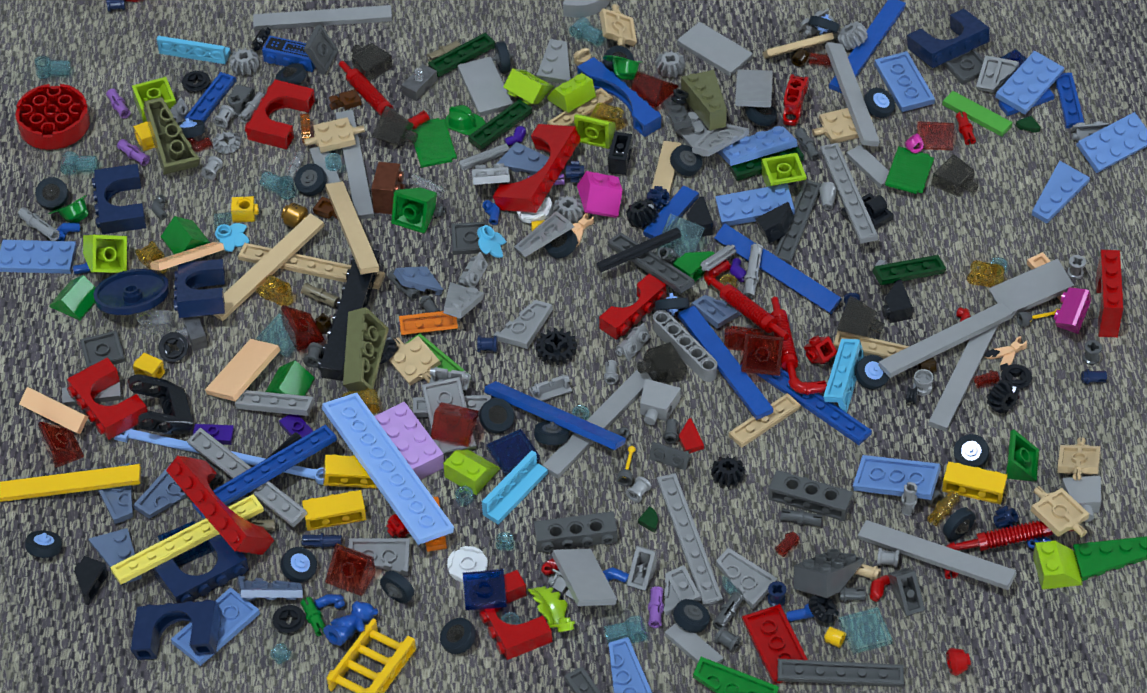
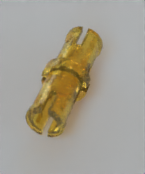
M950 490L942 501H938L936 508L927 517L929 523L935 520L932 525L937 526L942 518L951 512L953 505L960 499L957 492L952 496L954 491Z

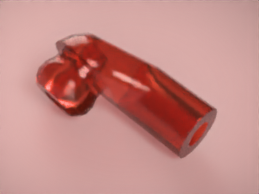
M193 137L186 138L190 142L192 149L197 152L212 145L209 137L201 141L194 140Z

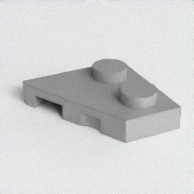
M985 55L976 89L994 93L1019 67V61Z
M685 565L666 573L665 607L663 609L665 616L672 614L675 606L681 600L692 599L697 602L702 600Z

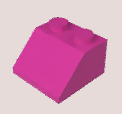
M586 171L577 185L584 212L617 218L622 196L619 177Z
M1069 287L1068 291L1063 293L1060 301L1063 303L1061 309H1057L1054 315L1057 327L1079 334L1092 300L1089 290Z

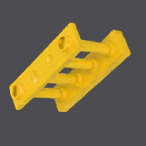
M372 619L369 624L365 625L364 631L361 632V635L336 668L329 672L327 676L328 689L333 691L339 684L355 693H385L416 651L415 639L407 636L403 642H398L377 632V621ZM373 638L395 649L396 652L392 657L388 658L366 646ZM360 654H363L385 665L381 672L376 673L355 661ZM351 669L373 680V683L370 687L364 688L344 678V675Z

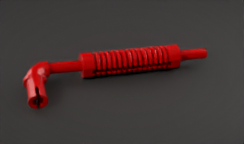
M345 61L339 62V66L347 74L346 80L382 118L388 117L396 129L401 131L415 130L418 126L430 120L425 110L405 121L399 119L393 113L394 109L390 102L358 69H351Z
M728 260L723 261L709 271H705L704 281L720 291L721 299L754 322L766 333L773 331L784 340L789 338V333L777 325V318L765 311L731 284L724 286L716 280V277L721 273L730 270L731 265Z
M772 297L773 311L771 315L777 318V325L789 333L787 340L782 339L776 333H774L782 369L788 371L790 387L800 394L825 393L827 387L825 380L801 382L797 378L795 369L798 367V359L787 313L780 308L778 297Z
M1036 520V522L1032 521V523L1028 522V524L1024 523V525L1023 523L1021 525L1017 524V526L1013 525V528L1009 526V528L1005 527V529L999 528L998 531L995 529L994 532L991 530L986 533H977V539L960 543L952 542L946 545V547L957 551L979 547L980 551H984L989 548L1000 547V545H1008V543L1011 545L1012 543L1015 544V542L1027 541V539H1038V536L1040 538L1042 536H1051L1052 531L1041 520ZM944 569L946 579H951L950 572L953 578L958 576V573Z

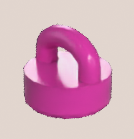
M916 133L904 143V146L915 154L923 149L924 143L919 134ZM919 143V147L914 149L913 147Z

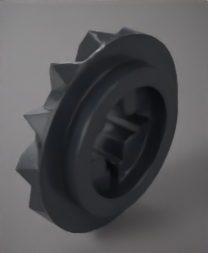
M269 27L262 28L251 44L253 51L256 52L263 46L271 32Z
M192 71L182 78L183 89H186L187 92L193 91L194 94L196 91L202 93V90L207 89L210 84L209 75L203 71Z
M170 332L164 335L158 346L160 356L164 360L173 363L181 361L187 355V349L189 348L187 339L178 332ZM177 343L176 346L178 347L179 351H172L168 344L175 345Z
M390 336L386 338L380 364L387 362L396 351V341Z
M1012 364L1002 370L1001 380L1010 381L1017 389L1023 390L1024 387H1029L1032 382V374L1025 366ZM1020 376V379L1013 380V377Z
M813 595L809 599V609L819 621L833 623L837 619L839 612L836 610L837 605L832 603V599L829 600L817 595Z
M295 605L280 607L272 617L274 628L280 634L285 632L288 635L290 632L297 633L298 629L303 628L306 621L303 610ZM289 615H290L291 618H292V621H291V623L288 625L286 621H287V619L289 618Z

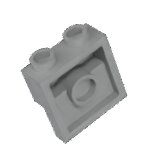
M504 163L493 164L494 167L486 168V165H475V169H472L473 185L510 182L508 166L504 167Z

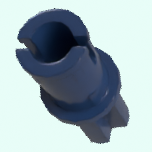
M321 533V535H303L301 543L303 547H321V549L324 547L342 548V535H324V533Z

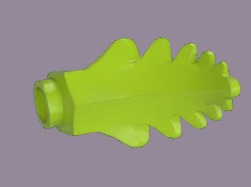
M546 586L528 589L529 593L534 595L533 599L539 603L537 606L538 611L547 619L550 628L557 627L558 632L574 629L573 624H575V620L571 621L570 617L565 618L568 604L565 600H559L560 592L552 593L553 588L547 589Z

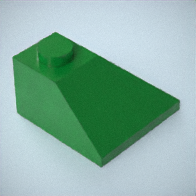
M424 188L395 190L391 223L425 234L435 211L437 193Z

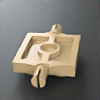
M618 4L612 5V11L602 8L599 14L603 37L617 41L618 46L625 47V44L634 47L637 39L633 18L622 14L619 11Z
M848 108L819 114L822 127L812 129L814 137L824 134L829 138L831 144L859 138Z
M348 117L313 125L314 137L304 139L305 146L316 144L321 153L356 145L355 134L365 133L364 125L353 127Z
M419 336L406 344L399 337L396 338L398 350L389 359V362L410 386L422 379L429 383L431 379L430 369L435 368V366L438 367L441 364L440 360Z
M1079 437L1075 445H1060L1058 473L1073 474L1074 480H1076L1077 476L1078 480H1080L1081 474H1098L1101 446L1085 445L1086 440L1083 437L1082 441L1081 437Z
M1040 486L1034 489L1033 492L1040 498V501L1031 506V512L1055 535L1059 537L1070 530H1074L1080 537L1086 535L1087 530L1080 524L1089 518V513L1063 488L1052 493H1046Z

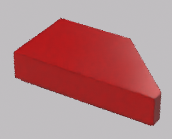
M691 418L687 420L679 434V442L685 452L689 451V453L704 449V444Z

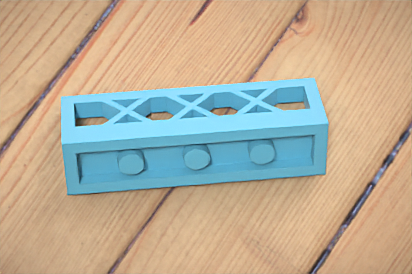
M164 36L157 37L159 54L226 64L231 53L230 48L225 46Z
M841 339L823 396L825 402H837L840 409L846 413L857 381L855 368L857 363L864 357L860 339Z
M531 450L482 500L483 516L499 525L548 474V469L537 463L536 452Z

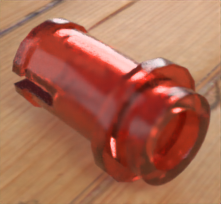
M810 52V57L817 59H809V64L824 65V67L830 66L831 62L827 53L825 55Z
M990 370L989 373L973 377L976 388L997 384L1000 380L998 372Z
M792 531L786 533L785 538L775 547L777 554L785 557L793 546L799 544V536Z

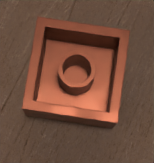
M378 162L371 187L374 213L392 215L394 191L405 189V184H402L404 172L401 171L400 164Z

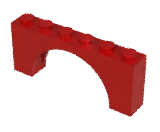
M538 124L531 134L532 141L537 150H543L550 154L549 159L543 168L531 177L519 182L499 185L493 195V199L500 210L532 213L538 211L577 145L580 143L581 139L576 126Z
M177 455L166 469L168 474L234 551L263 555L275 541L264 527L255 525L240 517L215 495L209 483L217 473L207 461Z

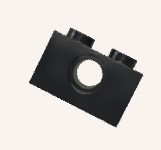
M614 133L608 155V173L626 175L633 150V134Z

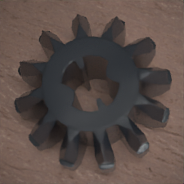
M640 199L638 202L634 201V204L629 205V208L626 210L627 219L631 226H635V228H644L646 225L650 226V223L655 222V219L658 217L656 205L653 201H649V199Z
M999 380L997 384H993V388L989 389L990 393L986 396L988 399L987 404L992 410L1000 414H1006L1009 409L1012 410L1013 406L1017 404L1016 401L1020 398L1018 395L1020 390L1010 381Z
M727 454L726 458L719 457L718 461H714L711 475L714 483H719L720 488L727 485L729 489L731 485L737 487L738 483H742L745 468L742 460L737 461L736 456L730 458Z

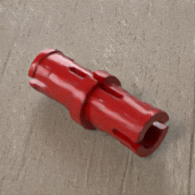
M961 112L957 113L956 120L959 124V132L963 135L965 144L969 145V139L971 144H974L976 138L974 137L973 126L968 120L967 113L962 112L963 117Z

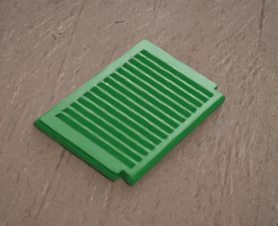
M431 119L418 126L417 129L410 130L421 168L453 162L452 159H457L445 119Z
M898 146L885 186L914 194H922L934 157H930L929 154L922 152L914 154L907 148Z

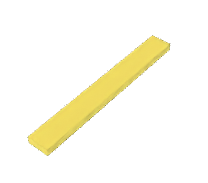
M254 494L228 507L245 520L264 512L263 506ZM205 518L111 566V572L119 584L122 585L220 533Z

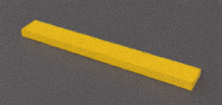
M140 464L1 481L0 502L141 484Z

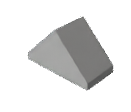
M636 546L627 581L628 586L644 591L647 590L657 568V551Z

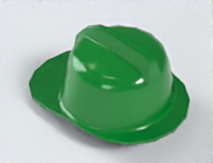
M603 56L604 60L613 62L616 76L623 80L636 79L639 64L643 63V61H633L618 56Z
M465 105L451 106L449 115L445 119L449 129L468 136L486 124L482 117L472 113L471 109Z
M87 195L68 206L47 214L58 212L67 222L77 223L89 215L84 200Z

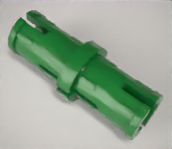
M306 597L309 604L307 605L304 599H302L300 604L306 613L307 622L311 623L315 635L319 637L322 635L319 629L321 628L323 631V627H325L320 610H317L313 598Z

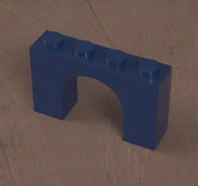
M962 9L950 15V29L959 35L958 37L949 40L936 39L921 28L907 35V47L931 68H934L990 42L989 27L967 10Z
M138 164L94 170L95 177L92 178L93 189L96 188V191H93L94 201L98 202L94 206L96 215H99V217H96L97 228H101L102 235L146 228L142 203L115 206L108 202L118 192L142 189Z
M223 259L185 262L178 265L174 280V310L178 311L179 318L225 314L223 288L197 289L204 286L225 284Z
M219 534L206 541L208 549L217 560L216 565L209 572L198 576L188 575L179 569L173 559L153 568V572L174 604L186 601L192 602L200 596L209 594L211 590L226 585L233 578L244 575L249 570L244 554L234 551Z
M215 600L186 601L184 603H166L164 605L149 604L137 607L130 650L137 660L157 659L160 638L165 629L173 623L188 621L192 623L190 647L196 656L216 654L222 610Z

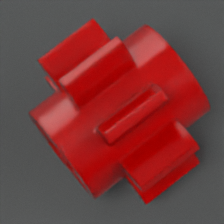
M397 514L392 515L388 519L387 532L392 537L404 538L409 534V531Z

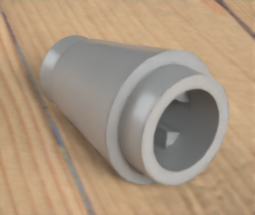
M824 182L819 188L822 209L831 210L833 209L837 188L832 182Z

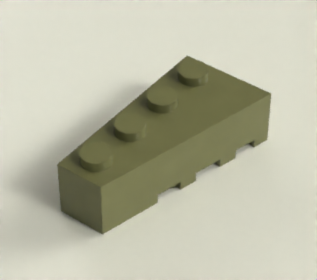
M709 70L682 76L681 90L689 94L688 98H686L687 103L710 131L726 127L727 108L715 71Z
M161 97L145 101L144 113L163 175L198 167L200 159L184 136L181 127L176 123L164 99Z
M367 307L348 312L343 386L352 394L358 393V395L373 391L389 330Z

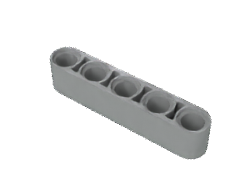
M656 311L653 315L654 332L703 381H714L717 378L716 359L667 311Z

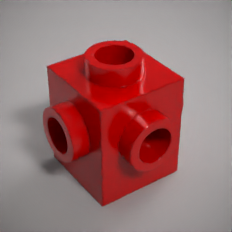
M814 336L803 347L806 351V357L811 363L825 364L831 360V357L837 354V350L829 336Z

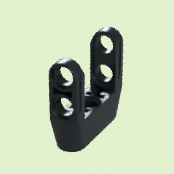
M141 374L133 375L128 379L129 389L133 393L160 398L164 414L152 411L141 414L137 419L141 429L167 435L188 434L192 430L193 419L184 388L164 379ZM136 382H141L139 385H133ZM146 419H151V420L148 421V422H142V421H144V420H146Z

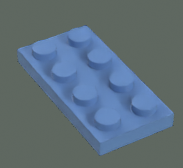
M907 51L875 59L874 65L901 112L935 104L933 94Z
M1033 51L996 92L995 98L1026 114L1063 73L1064 67Z
M1134 112L1078 141L1076 145L1094 171L1098 173L1146 148L1147 128Z
M777 126L772 130L760 131L755 135L746 136L718 151V153L730 166L794 148L798 145L797 140L783 126Z
M787 183L715 196L722 226L724 223L732 226L756 221L755 218L786 202L790 204L792 213L795 214Z
M2 240L0 272L71 274L77 247L76 242Z
M863 455L853 483L854 491L902 496L904 485H907L908 482H913L917 485V498L931 500L941 467L938 463Z
M231 587L215 600L222 610L217 651L260 615L257 607L248 600L241 598L240 594ZM190 622L171 638V642L201 666L214 654L196 656L190 647L192 623Z

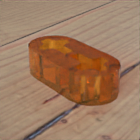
M300 114L303 143L304 139L311 138L309 114Z

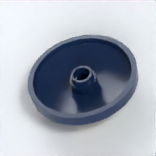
M133 269L119 272L97 285L94 290L95 304L101 311L113 315L141 313L154 308L167 298L170 292L169 282L164 274L151 269Z

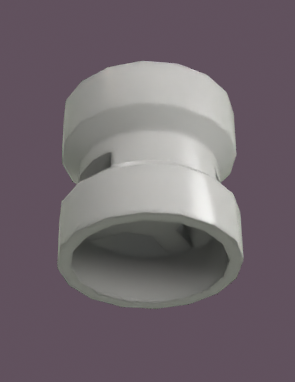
M920 369L914 374L913 389L917 387V395L920 396L930 394L932 391L933 374L929 370Z

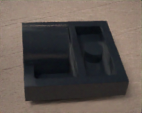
M868 193L862 197L875 230L893 220L894 214L887 209V203L881 195L874 197L871 193ZM845 208L841 209V214L850 222Z

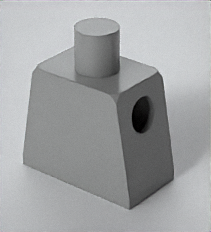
M645 379L640 401V414L645 416L644 422L648 425H654L657 419L667 421L680 402L681 388Z
M1101 476L1081 477L1080 480H1078V477L1076 480L1073 477L1062 478L1061 488L1089 513V518L1084 522L1092 521L1094 519L1093 513H1099Z

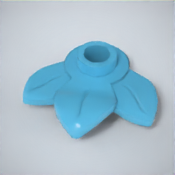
M234 223L230 226L223 224L218 226L215 231V237L219 240V243H223L225 251L233 252L235 247H243L244 243H250L248 237L243 233L247 225L241 223Z
M488 225L481 226L477 230L479 237L478 245L484 254L490 253L494 257L502 258L503 253L500 245H504L506 240L501 234L495 232L492 227Z

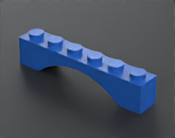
M593 57L577 66V75L583 73L593 79L594 89L602 88L607 93L620 99L628 107L633 119V128L642 136L646 137L661 128V114L657 110L655 111L647 101L639 97L635 91H632L624 81L616 77L614 72L609 71L602 62Z

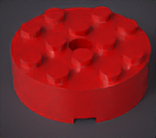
M50 84L38 86L24 94L16 105L15 117L19 133L26 143L35 148L45 150L66 148L80 140L90 125V116L84 95L76 88L66 84H60V86H50Z

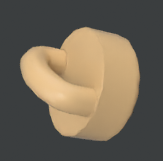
M588 48L578 50L574 54V62L578 66L591 59Z

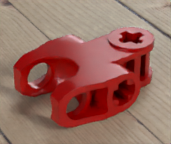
M790 75L783 101L785 106L783 123L785 125L795 126L799 122L803 101L809 85V77ZM789 114H793L796 116V118L794 120H789L786 118V116Z

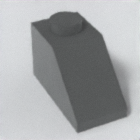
M904 568L889 573L888 576L893 594L905 616L924 611L925 606L916 572L912 569Z

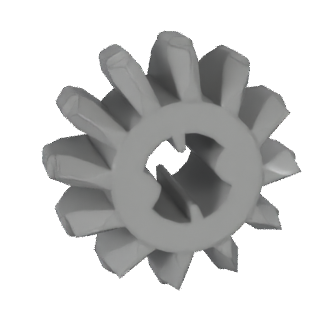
M858 21L845 25L837 33L839 44H843L846 50L855 49V47L860 46L868 38L866 28Z
M246 47L244 50L238 48V52L234 51L229 59L232 72H235L236 75L242 74L243 77L245 74L251 76V72L256 73L260 64L257 52H254L253 49L247 50Z
M672 50L671 52L664 51V54H659L655 62L657 74H661L662 78L667 76L668 79L671 77L676 79L678 75L682 76L685 69L683 55H680L679 52L673 53Z
M566 195L564 198L559 196V199L555 200L553 213L557 211L570 222L577 223L578 219L583 217L584 209L580 198L576 199L575 195L572 197Z

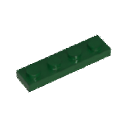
M483 33L428 62V67L436 70L437 77L439 78L457 68V65L467 63L495 48V41L488 34Z
M519 99L469 135L468 141L478 149H484L532 113V108Z
M797 146L730 166V170L736 181L762 174V159L798 153L802 162L804 161V155Z
M939 255L874 266L872 272L879 284L885 285L896 283L900 279L906 281L944 274L946 267Z

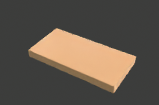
M250 339L205 389L207 395L236 402L281 351L279 345Z

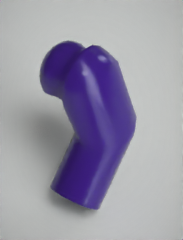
M516 127L513 136L504 138V142L508 146L514 145L516 142H523L526 135L525 127Z
M735 258L730 267V274L738 279L739 282H744L746 271L741 267L742 261L739 258Z

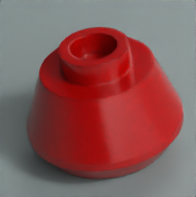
M949 648L947 650L946 660L950 674L958 676L966 671L968 666L971 665L969 653H965L964 650Z

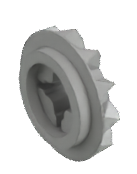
M231 130L228 133L224 131L222 134L217 133L216 137L213 138V148L222 154L233 153L241 146V137L238 136L237 132L232 133Z

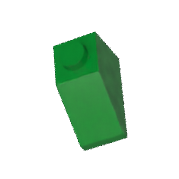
M713 251L685 253L674 261L673 266L694 279L695 283L705 273V271H702L701 262L715 253Z

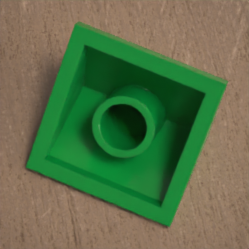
M176 216L173 217L161 235V239L173 254L210 243L193 220Z
M84 275L79 276L66 285L49 307L80 321L95 304L94 290L96 287Z
M294 360L279 367L265 392L305 396L315 378Z
M1013 429L1010 432L1008 444L1007 479L1035 482L1037 481L1039 449Z

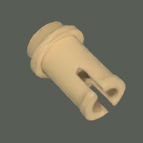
M862 564L854 575L863 576L873 581L880 577L881 569L878 566L872 567Z

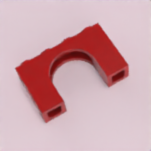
M275 79L272 85L268 87L264 98H261L257 110H254L251 120L246 123L245 132L247 133V139L287 150L294 138L293 126L274 121L269 116L274 111L283 108L309 113L315 102L314 89Z
M1101 250L1096 273V293H1101L1098 337L1118 338L1123 313L1120 250Z
M108 357L67 378L69 385L67 391L69 395L77 399L79 408L86 411L90 422H95L98 432L101 435L104 434L108 440L137 425L138 417L148 412L147 406L137 394L111 406L100 405L94 401L101 391L120 382L118 371Z
M518 570L472 587V604L475 608H479L482 622L487 623L489 626L488 632L492 639L495 638L497 641L496 647L500 655L504 654L507 660L552 642V630L544 616L518 625L505 623L497 616V612L502 606L526 596V584Z

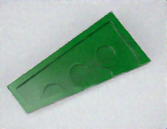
M1147 536L1073 544L1072 549L1081 580L1085 581L1091 576H1100L1105 574L1106 571L1123 568L1124 565L1147 560Z
M700 657L693 673L695 680L714 693H778L779 686L704 657Z

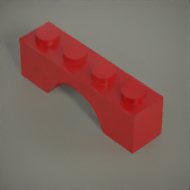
M651 274L645 276L637 283L638 301L628 307L611 306L599 317V329L616 340L626 335L629 329L634 324L637 325L645 314L652 312L655 307V301L666 298V284Z

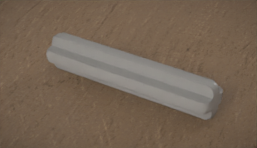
M505 143L459 161V166L464 171L475 167V165L504 156L509 150V146Z
M733 244L731 246L727 245L701 262L702 271H709L736 253L735 246Z

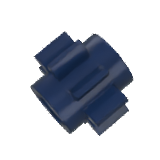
M571 161V165H566V178H571V182H580V178L585 174L584 165H580V161Z
M654 186V189H650L647 199L653 201L657 209H662L663 206L669 203L670 195L667 189H663L662 186Z
M1006 505L995 510L996 515H994L993 520L998 529L1009 528V526L1013 528V525L1017 526L1016 523L1019 521V517L1015 509H1009Z

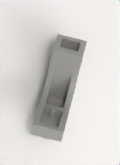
M564 0L563 16L573 18L592 16L599 13L602 8L605 9L611 0Z

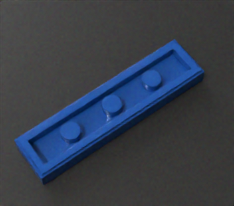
M220 72L185 116V121L186 118H189V120L205 122L236 82V77Z
M1062 73L1055 81L1065 126L1066 128H1072L1077 123H1084L1073 75L1072 73Z
M683 185L660 211L655 219L656 221L651 222L650 226L648 225L644 229L643 235L651 239L669 231L698 199L699 192Z

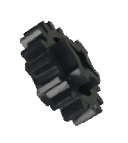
M554 328L552 332L547 329V334L541 333L540 338L536 339L537 356L542 357L543 362L549 360V365L553 362L559 365L561 361L566 364V359L572 360L573 355H576L577 341H575V336H571L570 331L564 333L563 328L560 331Z

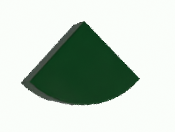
M1032 115L1016 121L1015 124L1018 129L1028 130L1031 133L1040 132L1041 129Z
M649 506L638 519V524L654 533L658 527V516L655 510Z

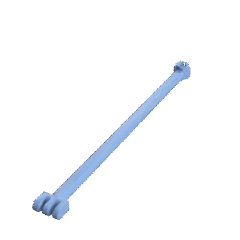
M134 427L114 437L115 440L126 443L130 438L200 454L187 441L134 430ZM231 451L248 465L255 466L265 460V458ZM295 465L284 471V473L315 479L316 483L323 485V478H321L323 477V467L311 469Z

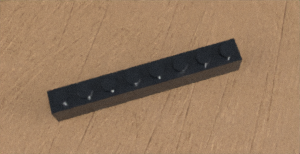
M372 250L377 260V263L380 266L381 261L379 251ZM353 255L351 257V269H348L346 274L347 282L342 286V298L338 299L337 302L338 311L337 314L334 313L332 329L328 330V342L323 346V358L319 359L318 370L321 371V377L326 379L343 381L348 312L367 307L378 273L361 275Z

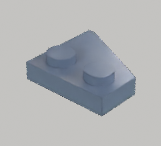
M427 267L396 268L393 273L402 286L415 288L425 292L426 288L431 289L438 296L443 292V288Z
M707 295L691 303V307L695 305L705 320L717 329L742 314L735 308L727 306V302L716 300Z

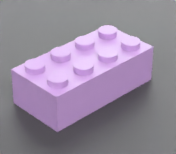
M405 401L374 416L420 480L444 468L443 452Z

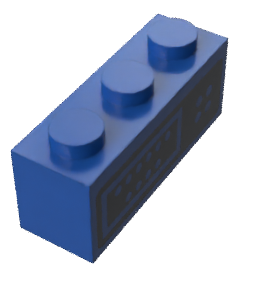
M269 36L262 49L263 60L269 64L286 67L294 63H300L306 71L313 72L315 69V65L304 51L307 43Z

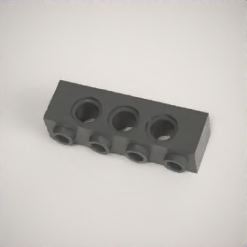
M776 470L772 479L768 500L816 514H822L823 516L844 522L852 505L853 492L847 489L834 487L826 483H820L806 477H799Z
M614 511L534 521L537 552L548 553L559 549L591 547L598 544L609 545L617 542V526Z

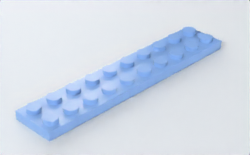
M358 393L322 403V410L418 545L453 533L454 526Z

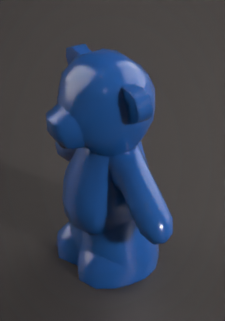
M356 601L352 604L350 615L333 619L331 625L323 627L324 634L331 644L342 646L347 639L354 635L356 630L363 632L365 629L364 624L371 621L374 615L378 614V610L374 609L369 603Z

